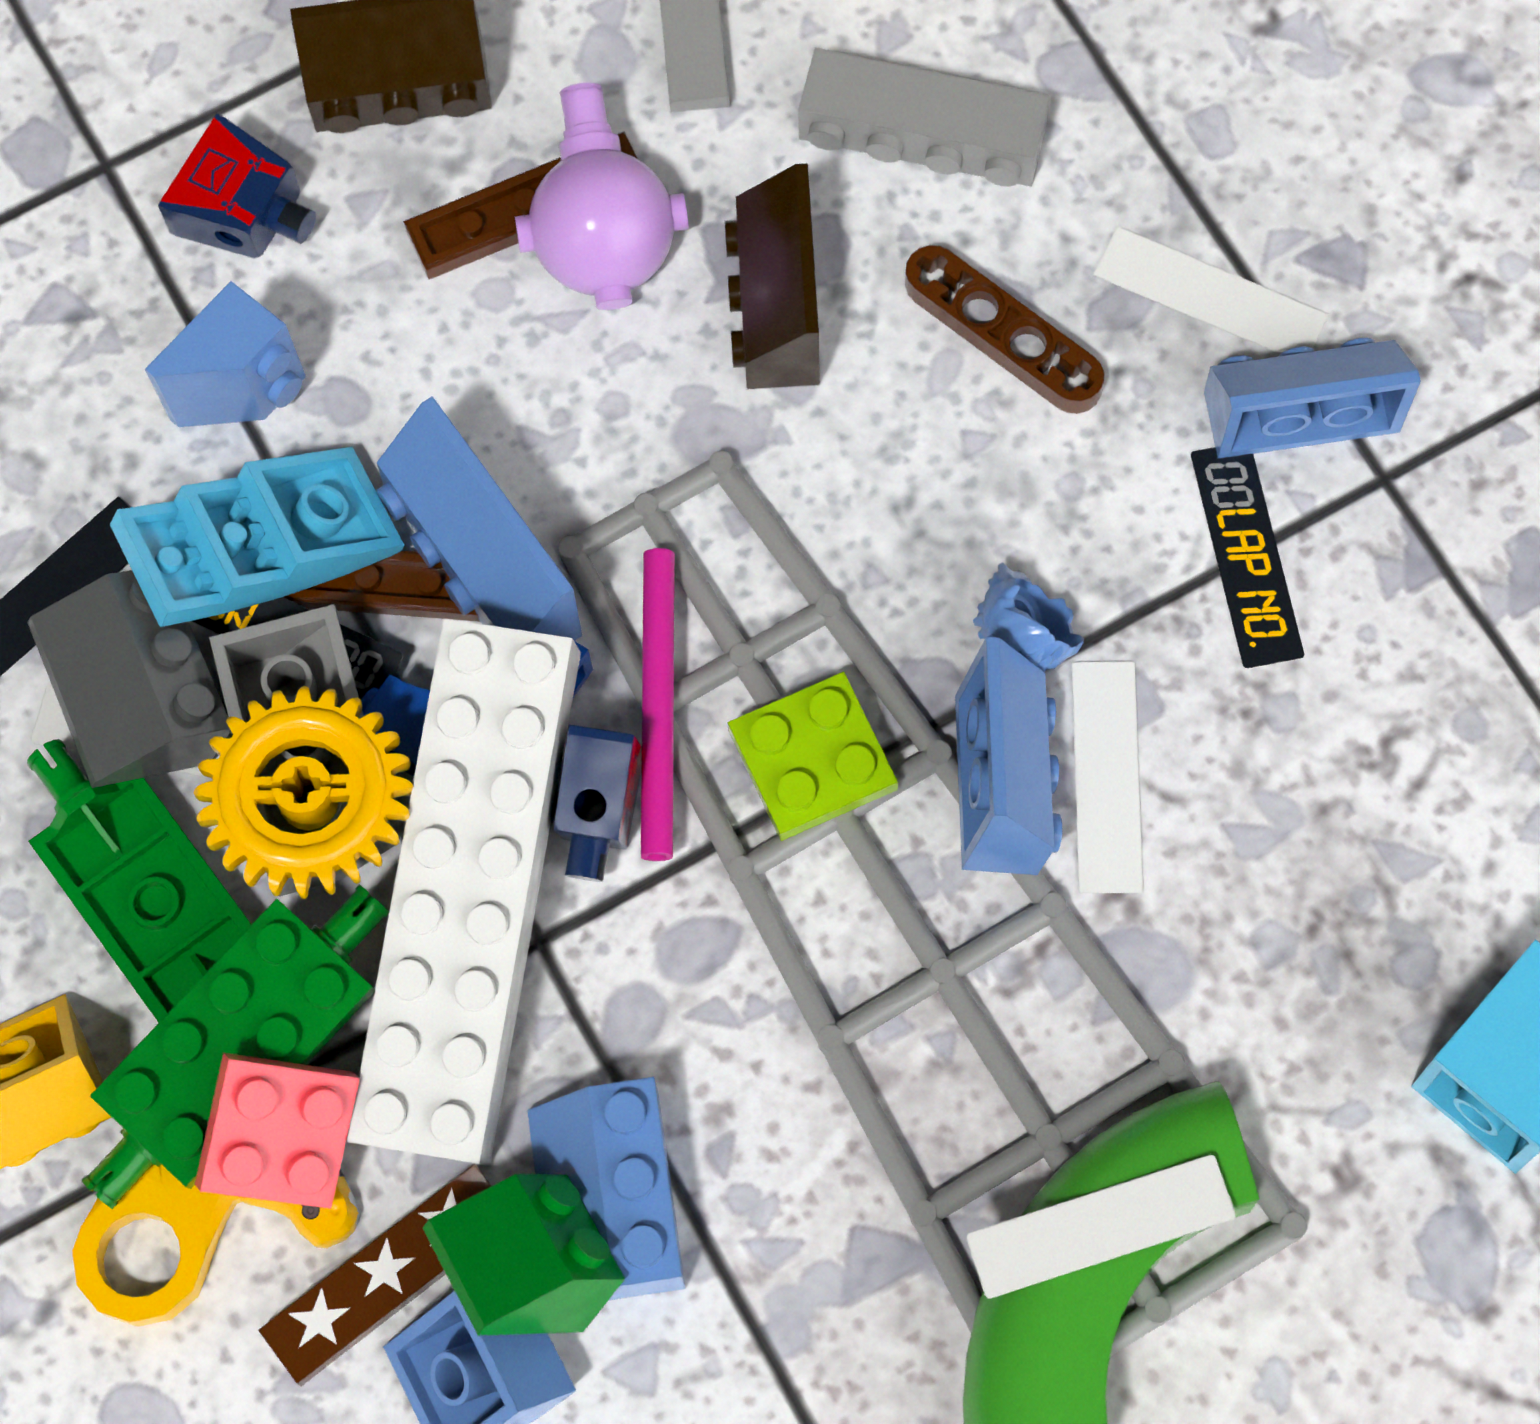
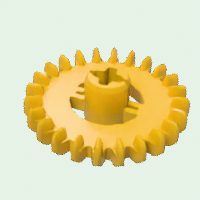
M303 686L299 688L295 702L288 703L282 691L277 690L272 694V708L268 710L257 701L253 700L248 703L251 717L249 721L245 722L234 716L227 718L226 723L233 734L230 739L217 736L210 739L209 744L219 755V758L201 761L198 769L204 776L213 780L197 786L194 790V795L200 802H211L212 804L203 808L198 813L196 819L202 827L218 825L211 831L206 840L210 850L218 851L230 845L222 861L227 871H234L241 863L247 861L244 870V880L249 887H254L260 877L268 872L269 888L274 896H279L288 878H293L299 896L302 899H306L311 880L314 877H318L325 890L330 895H333L335 893L336 871L342 870L354 883L358 884L361 881L356 860L362 857L375 866L381 867L383 861L374 843L379 840L394 846L399 844L400 840L397 832L387 822L388 820L406 821L410 817L407 807L394 800V798L399 796L411 795L413 790L412 783L402 777L394 776L397 773L407 771L411 765L410 760L403 754H388L399 746L400 737L393 731L376 734L384 724L381 713L372 712L359 719L363 709L359 698H351L339 708L337 707L338 697L335 689H327L318 702H313L309 688ZM304 745L325 748L341 758L350 773L330 775L325 766L312 757L298 756L282 763L273 776L259 777L272 758L286 749ZM314 786L315 790L309 792L307 802L297 803L295 798L302 797L304 787ZM337 802H348L335 821L321 830L305 834L284 832L265 821L257 808V805L277 804L281 814L289 824L297 829L313 830L321 828L331 821L337 811Z

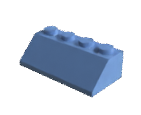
M434 397L428 398L420 404L376 462L383 482V486L376 489L385 508L395 521L404 516L416 531L415 534L410 536V539L429 568L441 562L444 571L451 579L444 584V587L464 616L475 610L479 621L484 625L573 638L574 641L582 636L573 587Z

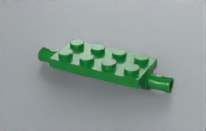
M60 739L49 741L43 744V746L57 766L52 768L38 749L29 756L27 765L36 773L57 802L54 807L56 815L50 826L28 842L159 1023L252 924L144 778L92 788L90 781L69 754L63 741Z
M359 884L355 889L356 891L320 929L316 925L311 929L307 927L276 898L90 1095L99 1106L123 1127L120 1131L124 1136L123 1139L89 1175H85L81 1180L90 1191L95 1190L97 1192L95 1196L104 1204L113 1209L121 1197L152 1164L160 1167L162 1164L189 1189L195 1185L223 1053L307 1065L375 992V988L349 965L353 961L349 954L384 917L386 918L389 915V911L376 898H373L364 887Z

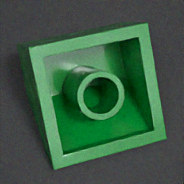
M514 1174L435 1215L423 1226V1230L478 1336L584 1332L625 1280L609 1250L607 1242L599 1233L580 1198L578 1190L572 1184L567 1174Z

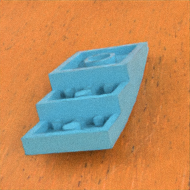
M353 447L245 462L237 478L183 485L174 501L117 509L110 523L111 529L160 627L221 615L278 599L342 577L401 552L405 546Z

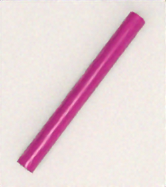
M664 548L649 549L643 553L641 858L648 861H666L673 858L675 553Z

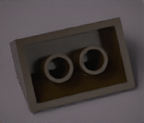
M352 0L290 9L306 102L316 132L348 133L360 126L383 123L401 126L411 124L420 118L442 115L461 118L470 116L479 110L492 109L485 48L475 0Z
M808 163L794 164L736 196L737 220L725 221L727 257H739L740 275H728L730 312H742L743 330L731 331L733 368L745 367L747 389L820 385L819 326Z

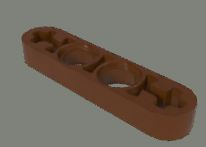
M929 245L921 247L911 254L906 262L905 288L909 297L916 304L1058 409L1067 413L1079 414L1089 411L1097 405L1102 395L1104 371L1101 363L1092 354L950 250L941 246ZM937 268L943 270V284L937 280H932L927 285L921 283L922 269L930 274L935 272ZM949 289L956 294L952 304H948ZM983 299L992 303L996 308L997 315L988 323L975 324L964 316L962 310L968 302ZM1023 334L1034 335L1043 342L1045 350L1037 358L1030 360L1022 359L1011 350L1010 344L1012 340ZM1055 354H1059L1058 369L1052 365L1048 375H1044L1043 373L1049 369L1053 362ZM1080 373L1087 376L1086 389L1077 386L1070 392L1064 388L1065 375L1073 379Z

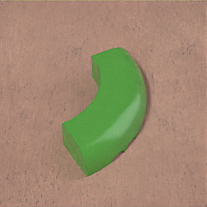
M1215 1081L1175 1093L1130 1114L1097 1135L1068 1159L1036 1193L1021 1216L1208 1155H1213L1216 1158L1236 1217L1249 1214L1259 1201V1195L1240 1128L1226 1090L1220 1081ZM1206 1229L993 1298H987L983 1291L975 1312L966 1354L962 1405L963 1424H1107L1106 1385L1108 1364L1121 1317L1131 1297L1145 1277L1166 1255Z

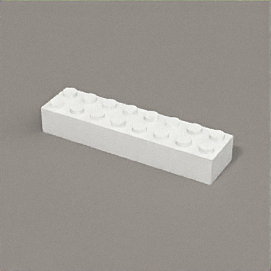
M443 618L414 775L413 790L408 808L410 817L406 819L359 1074L360 1080L347 1142L487 1166L491 1164L581 655L573 638Z

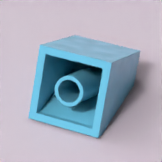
M1536 939L1411 1086L1515 1174L1540 1152V942Z

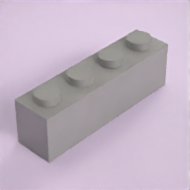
M815 47L798 108L799 139L809 141L812 145L824 150L844 148L868 153L872 158L883 162L903 160L926 165L929 169L941 174L961 172L985 177L989 182L1000 186L1020 184L1032 187L1047 125L1050 95Z

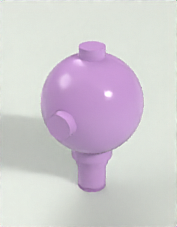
M597 83L573 84L560 91L566 129L563 132L564 140L559 144L561 162L554 166L540 182L534 193L529 215L515 216L520 253L535 251L547 272L564 286L579 293L595 296L597 309H620L632 304L631 290L647 281L663 264L668 255L674 231L688 229L685 198L683 193L669 195L662 181L647 165L635 157L621 152L619 136L612 133L611 126L607 124L602 86Z

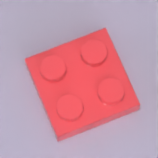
M223 1053L197 1171L196 1187L200 1192L331 1209L360 1078L351 1071Z

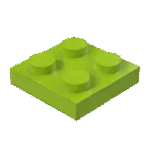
M841 672L727 722L732 740L780 841L898 790V781L845 672Z

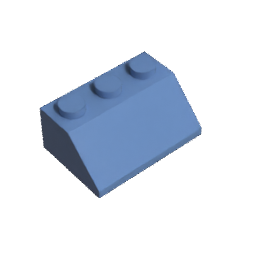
M1358 338L1350 340L1339 348L1314 351L1310 347H1296L1284 351L1278 357L1253 360L1250 356L1241 355L1227 358L1216 366H1210L1204 389L1217 457L1225 458L1252 453L1256 454L1400 433L1421 380L1418 369L1395 340L1375 343L1371 338Z
M986 637L955 695L962 870L1038 875L1052 852H1058L1062 840V819L1060 814L1053 813L1052 794L1056 791L1059 779V761L1056 755H1050L1049 736L1053 733L1055 726L1056 704L1054 698L1047 697L1046 676L1044 671L1000 638Z
M649 1077L589 1086L527 1110L535 1174L568 1175L625 1277L623 1283L609 1300L686 1289L659 1093L655 1078Z

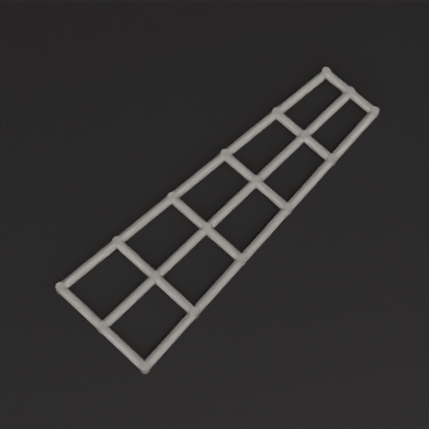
M717 451L706 462L650 493L639 494L633 503L575 535L563 537L558 545L560 558L572 577L641 710L642 656L595 570L589 555L643 525L657 548L669 549L675 553V577L724 653V655L674 683V712L736 676H739L758 708L782 699L760 662L826 626L920 753L892 768L898 781L897 791L786 840L780 841L777 835L746 854L674 718L673 770L729 874L730 881L738 891L812 1031L819 1049L824 1054L904 1205L912 1225L916 1228L971 1332L981 1294L948 1234L942 1219L1042 1158L1046 1160L1055 1174L1073 1156L1067 1143L1162 1085L1168 1083L1175 1093L1202 1085L1185 1064L1183 1055L1173 1048L1067 907L1064 897L1055 891L1041 871L1038 875L1011 873L1034 905L950 955H945L859 820V817L934 773L937 774L959 804L957 759L952 754L950 746L942 741L842 608L839 598L830 592L733 463L732 456L728 452ZM717 483L720 484L810 605L747 642L664 514ZM835 831L838 832L924 968L923 971L837 1022L759 878L761 874ZM1050 925L1151 1060L1148 1064L1054 1121H1051L961 980V977ZM939 992L1029 1136L928 1196L856 1061L849 1044L934 993ZM1245 1142L1244 1146L1259 1195L1257 1203L1273 1224L1163 1292H1160L1148 1274L1132 1296L1138 1307L1121 1317L1112 1344L1110 1357L1157 1327L1164 1325L1173 1317L1284 1248L1299 1241L1306 1233L1307 1221L1305 1217L1297 1213Z

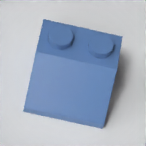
M232 281L145 368L170 421L178 427L265 420L277 407H285L296 397L301 389L302 380L306 377L286 324Z
M455 1290L383 1346L420 1424H529L576 1392L548 1333L478 1336Z

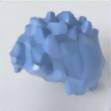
M1003 562L998 564V572H995L993 577L988 580L990 587L985 594V601L978 604L977 609L979 612L977 617L973 619L974 625L981 627V630L978 632L979 638H1000L1044 672L1048 669H1055L1067 658L1077 654L1082 647L1084 638L1073 634L1071 621L1074 614L1072 609L1066 606L1065 599H1048L1043 590L1038 585H1033L1031 579L1027 578L1025 573H1022L1020 570L1012 571Z

